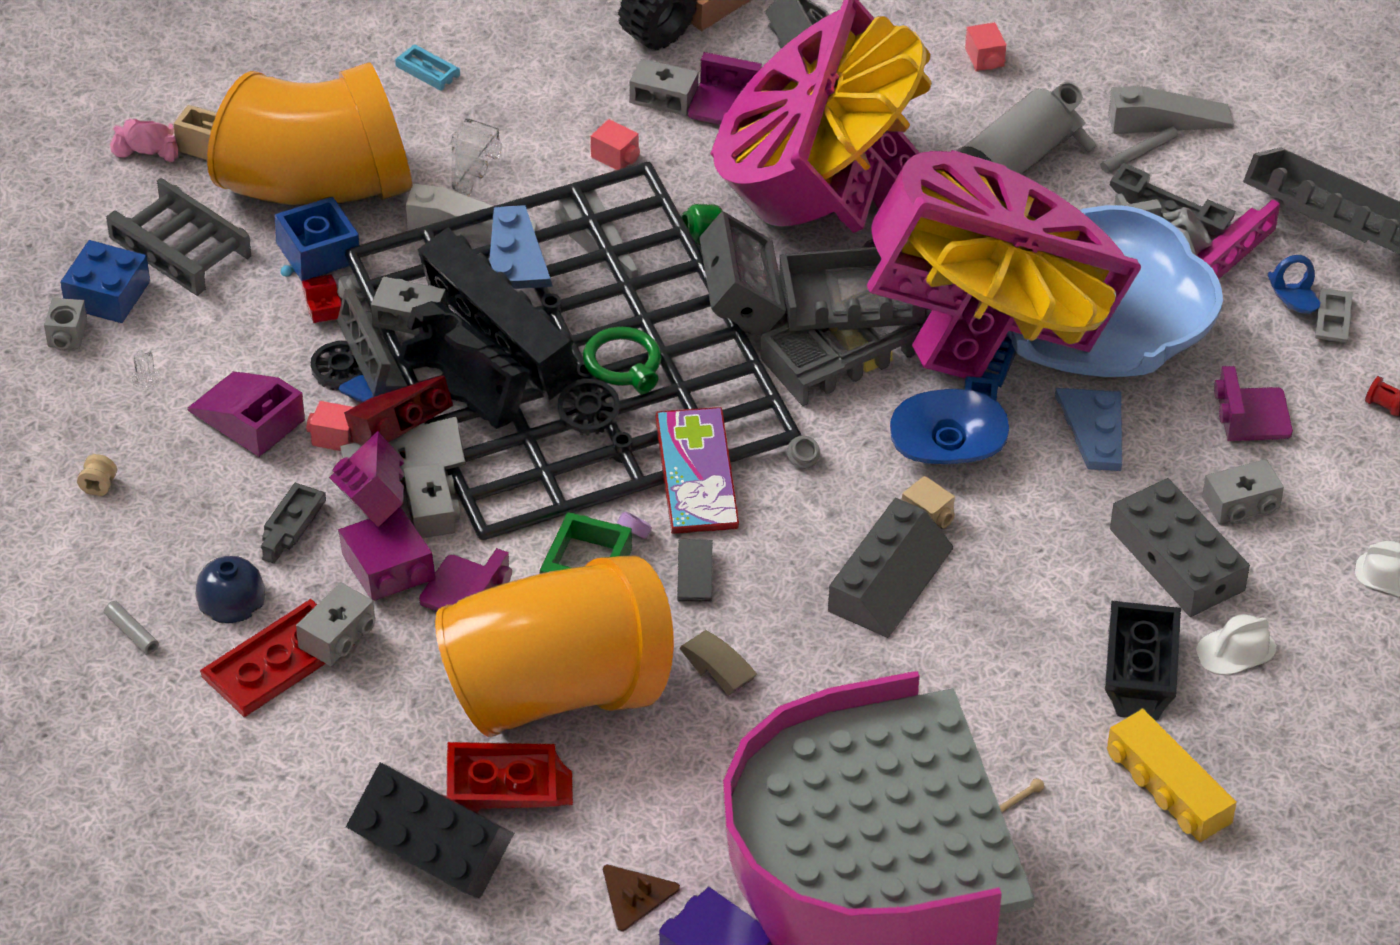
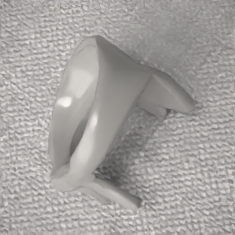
M1183 207L1179 210L1162 214L1167 220L1178 218L1171 222L1174 226H1186L1187 231L1183 235L1187 239L1191 252L1194 255L1211 246V239L1204 225L1189 208Z

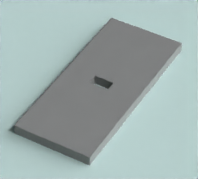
M457 417L417 426L388 442L399 455L402 451L406 453L404 464L399 466L402 471L404 468L443 463L444 470L466 465ZM354 442L340 446L342 459L345 457L350 458L363 445Z

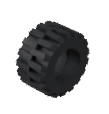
M621 0V7L618 10V15L620 16L618 21L624 31L649 49L660 50L662 47L666 48L672 42H676L686 32L687 27L693 20V15L696 13L697 8L695 6L697 0Z

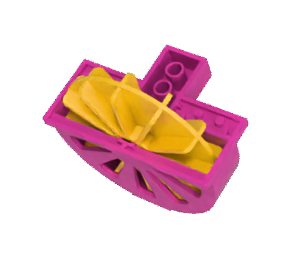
M843 0L840 10L816 22L779 50L753 76L738 95L729 111L724 114L710 153L717 172L757 217L770 225H799L835 212L839 220L845 223L853 233L862 230L872 200L879 209L904 164L912 156L920 153L902 133L907 131L910 123L901 113L910 100L927 93L931 88L932 82L924 73L925 65L931 58L930 52L920 37L908 26H894L885 16L874 18L859 0Z
M928 151L916 154L907 160L873 219L872 237L881 261L866 286L872 294L932 310L912 344L923 368L961 378H966V376L981 378L1008 331L1022 334L1025 339L1031 341L1037 338L1090 353L1141 270V265L1137 259L1124 256L1114 241L1084 213L1039 183L1008 169L1005 165L958 151Z

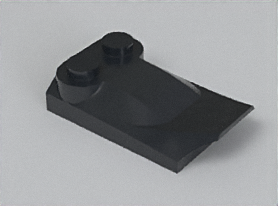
M1111 601L1105 692L1109 696L1118 717H1129L1144 709L1157 721L1166 707L1176 698L1181 608Z

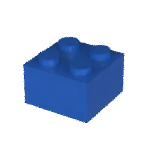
M334 197L275 214L276 243L301 281L350 266L345 257V251L348 248L359 245V234Z
M88 240L60 281L63 299L84 300L86 314L123 324L150 283L147 255Z

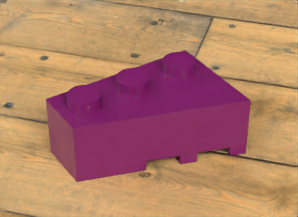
M378 431L350 458L345 457L334 466L332 470L334 473L329 478L377 527L403 504L404 486L399 480L404 477V472L399 466L404 464V459Z

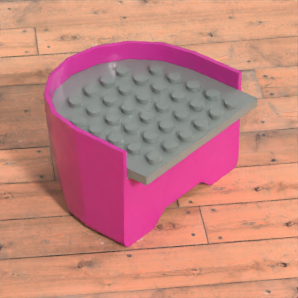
M918 671L830 687L778 706L741 739L723 779L729 859L738 887L772 945H996L999 914L1034 907L1032 890L954 688L919 695L920 675Z

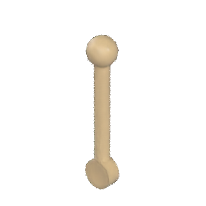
M1038 778L1033 779L1029 787L999 805L1001 812H1004L1031 793L1041 792L1044 789V782Z

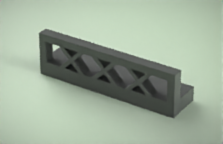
M345 289L337 322L373 396H379L407 387L379 328L373 326L371 312L364 311L354 289Z

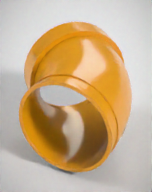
M370 62L339 71L338 79L315 83L291 82L266 76L257 71L246 72L230 87L215 116L208 143L207 167L210 179L217 187L230 189L234 193L258 200L287 205H306L329 197H334L338 204L357 201L375 195L384 200L409 192L413 187L408 160L391 106L378 74Z
M634 555L596 558L583 567L556 570L507 582L460 599L453 605H445L438 609L435 618L438 647L451 686L471 722L487 737H494L504 730H511L541 718L597 705L602 709L611 711L648 707L656 702L663 693L671 672L674 632L669 601L663 584L653 567L643 558Z

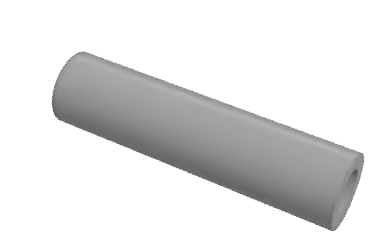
M112 601L106 605L104 614L146 655L158 649L159 642L117 601Z

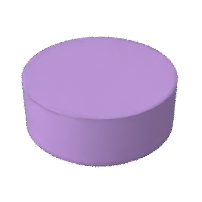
M626 511L622 512L617 521V524L632 528L633 534L647 539L652 529L649 523Z

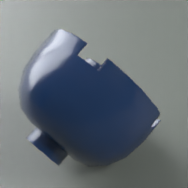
M227 555L215 558L207 563L200 572L196 583V601L199 610L203 614L205 612L207 615L212 616L214 621L219 623H236L252 617V612L256 611L258 607L261 608L263 606L265 586L259 570L250 561L239 556Z

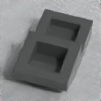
M679 539L677 601H712L713 540Z

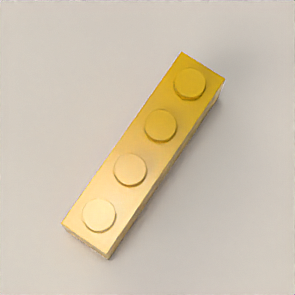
M1144 709L1110 727L1107 750L1112 760L1116 763H1121L1131 773L1134 782L1138 786H1144L1154 796L1157 805L1163 810H1168L1177 819L1180 828L1186 834L1191 833L1200 843L1233 823L1237 801Z

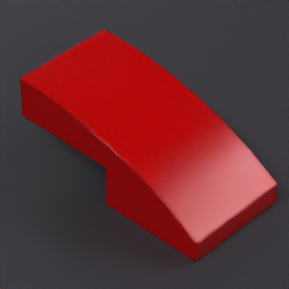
M333 275L313 277L301 281L312 322L318 323L338 319L342 302L338 296L337 284Z

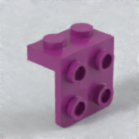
M704 52L700 61V84L688 109V117L721 125L724 114L729 111L744 87L762 68V63Z
M1222 366L1220 380H1215L1214 394L1215 399L1219 400L1220 403L1219 418L1220 422L1224 423L1227 441L1291 438L1293 429L1284 390L1279 387L1240 388L1235 366Z
M496 548L485 565L456 555L446 556L435 572L436 579L429 581L420 594V605L438 611L439 608L445 605H453L460 599L509 582L512 576V568L509 567V552Z

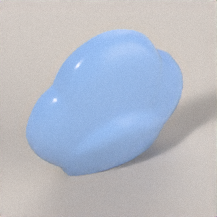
M1106 205L1080 209V211L1114 241L1124 256L1138 260L1141 270L1090 353L1037 338L1031 341L1025 339L1022 334L1011 331L1007 333L1018 355L1043 366L1064 372L1100 377L1145 375L1154 372L1165 361L1190 348L1208 334L1220 315L1223 293L1219 279L1212 267L1191 252L1190 245L1183 233L1169 221L1148 211L1129 206Z

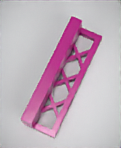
M1272 199L1259 211L1251 207L1229 226L1223 234L1214 239L1210 247L1202 250L1196 256L1212 267L1218 279H1220L1276 230L1280 203Z

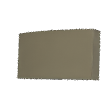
M707 630L701 632L679 648L700 675L708 671L728 696L752 681L757 675L755 670L739 653Z

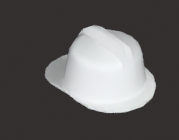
M1382 541L1370 545L1368 552L1360 556L1356 562L1355 574L1357 579L1368 588L1400 598V543Z
M1247 614L1237 615L1229 619L1224 628L1208 634L1198 643L1196 652L1201 665L1206 670L1215 674L1231 675L1270 661L1276 654V643L1270 636L1268 620Z

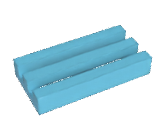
M415 44L395 59L396 67L440 91L445 88V84L449 85L453 82V77L458 78L460 76V68ZM412 55H414V56L420 58V59L423 60V61H420V60H418V59L412 57ZM432 65H433L434 67H436V68H438V69L444 71L445 74L442 73V72H440V71H438V70H436V69H434V68L432 67Z

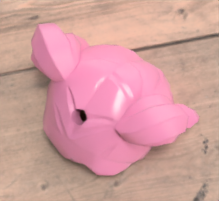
M128 119L124 122L123 127L115 125L113 128L115 134L110 143V148L116 157L126 158L136 151L140 154L149 155L159 153V156L168 162H173L178 158V145L172 123H169L167 127L155 121Z

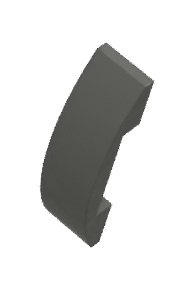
M1124 162L1110 180L1109 185L1117 194L1122 193L1129 204L1158 199L1162 207V218H1164L1163 213L1173 212L1183 207L1189 208L1202 222L1209 235L1223 234L1236 211L1207 199L1203 206H1200L1149 183L1151 174ZM1178 218L1173 219V220H1167V221H1169V222L1171 223V222L1177 220ZM1180 225V226H1179V228L1184 229V230H1187V229H1186V226H1184V225Z

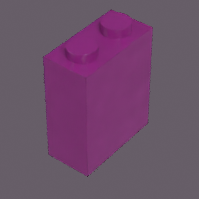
M398 508L379 527L370 519H366L338 529L342 555L373 601L436 579L432 552L402 508Z

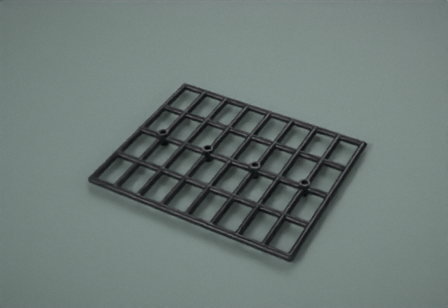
M650 162L639 163L348 248L345 251V257L371 310V303L383 276L370 279L361 261L362 257L424 240L426 244L447 227L455 231L492 220L494 207L525 205L526 209L572 197L582 217L534 231L538 243L589 229L599 250L546 265L550 278L606 261L617 282L564 299H560L558 295L550 293L547 287L534 288L541 302V306L535 308L538 311L544 310L551 318L553 325L558 330L564 329L567 331L574 342L572 350L578 360V364H576L579 374L578 380L596 379L586 369L583 356L578 347L586 345L592 336L608 328H641L643 332L650 335L659 345L661 350L660 365L671 385L621 400L618 415L678 397L684 410L699 409L691 392L754 374L766 397L722 410L724 423L772 408L785 432L729 449L730 463L789 445L795 437L801 436L800 430L748 336L735 322L726 318L723 320L728 328L669 346L664 345L654 326L655 323L711 307L709 294L647 312L636 290L698 272L708 291L702 253ZM643 175L655 196L595 214L584 195L585 192ZM662 207L673 228L612 246L601 225ZM679 239L691 260L629 279L618 256L635 253ZM491 244L472 250L477 255L482 253L486 258H490ZM421 264L384 275V277L402 279L409 282L425 277V273ZM622 294L634 314V317L574 335L571 334L561 315L562 312ZM379 327L407 386L429 380L418 381L413 369L408 370L397 361L402 345L396 332ZM734 339L747 361L684 381L672 358ZM642 353L603 365L602 367L613 372L625 373L638 363L645 365L648 361V353ZM591 386L580 387L582 393L591 392ZM531 387L524 390L520 404L537 400L544 396L536 388ZM520 406L516 419L512 421L517 433L463 449L465 461L468 462L524 444L535 467L534 469L473 488H469L460 467L446 470L448 475H452L454 488L480 540L494 538L566 515L567 512L573 513L664 484L663 470L644 476L632 453L633 451L659 444L657 430L632 438L629 433L621 432L615 421V424H611L606 428L612 441L611 445L548 464L536 440L568 431V429L563 425L561 419L530 428ZM465 407L433 417L424 422V424L457 417L458 423L480 416L476 411ZM598 418L597 420H598V421L601 420V422H603V421H605L606 419H604V418ZM578 420L575 423L583 425L584 421ZM589 420L588 424L594 423V421ZM613 458L615 461L623 463L631 478L630 481L566 500L554 476ZM540 480L542 481L553 505L490 525L486 524L476 500Z

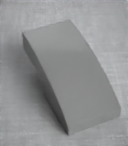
M1321 288L1319 295L1321 304L1317 312L1315 339L1348 342L1353 292Z

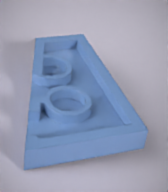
M526 206L494 207L489 258L492 268L497 273L503 272L510 280L514 289L553 287Z
M1056 388L1055 397L1058 404L1062 406L1065 420L1074 433L1075 442L1087 469L1121 471V391Z

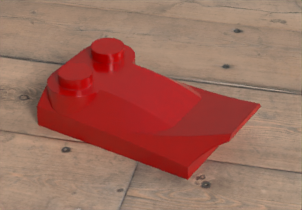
M447 742L446 796L477 813L480 809L537 808L573 805L572 771L560 760L555 751V744Z

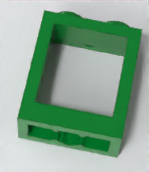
M567 512L539 570V574L572 568L559 564L571 538L611 548L613 551L610 557L629 556L632 551V528Z

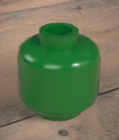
M692 204L688 207L687 211L682 213L681 217L697 245H701L699 237L723 211L720 206L715 204Z

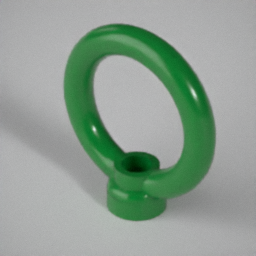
M612 327L596 333L588 340L583 350V361L586 369L596 379L611 385H632L638 393L645 394L650 392L658 383L659 377L656 371L661 363V350L657 342L650 335L639 329ZM630 340L642 345L646 349L648 361L645 365L642 363L634 365L626 373L613 372L603 368L598 363L596 352L607 342Z

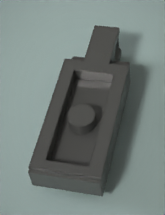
M296 482L292 485L264 525V533L262 535V541L264 542L261 545L263 552L262 560L275 563L284 548L290 550L297 543L325 503L326 492Z

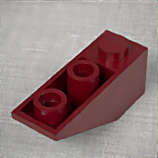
M439 376L372 397L344 412L353 442L364 445L377 431L387 442H390L454 405L445 376Z

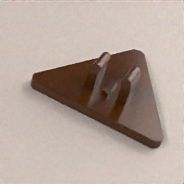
M609 864L603 866V875L618 931H625L680 890V885L677 882Z

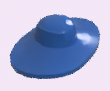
M941 389L919 393L905 399L893 412L890 421V433L896 450L908 459L928 464H961L984 460L1000 452L1007 443L1009 424L1007 414L1000 403L988 395L972 390Z

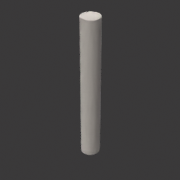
M1171 126L1101 162L1100 167L1104 172L1108 173L1120 167L1123 162L1128 163L1176 138L1178 132L1175 127Z

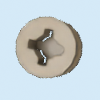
M89 455L84 462V470L77 477L78 487L87 494L106 495L110 489V481L116 476L117 466L110 458L104 455Z

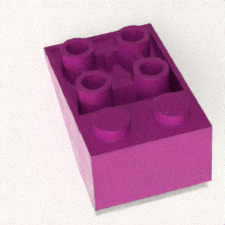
M236 371L230 373L187 407L190 413L258 457L263 455L305 420L303 394L301 391L279 377Z

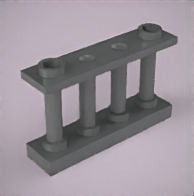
M163 178L157 180L159 199L134 217H125L116 210L106 216L109 238L127 250L147 255L149 265L196 296L206 290L205 271L231 252L235 251L246 259L252 256L251 239L243 228H238L184 193L178 186L170 184ZM167 208L178 214L155 232H148L142 228L144 224ZM189 222L200 228L176 247L169 246L163 242ZM211 236L222 243L199 261H192L185 256Z

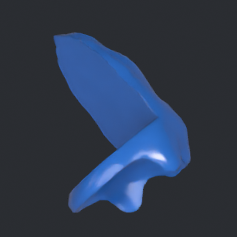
M1304 255L1289 256L1276 266L1274 272H1268V278L1276 296L1279 297L1289 310L1302 314H1311L1316 309H1319L1321 302L1311 290L1315 278V270L1309 258ZM1293 263H1304L1307 271L1303 279L1296 284H1286L1283 279L1286 268Z

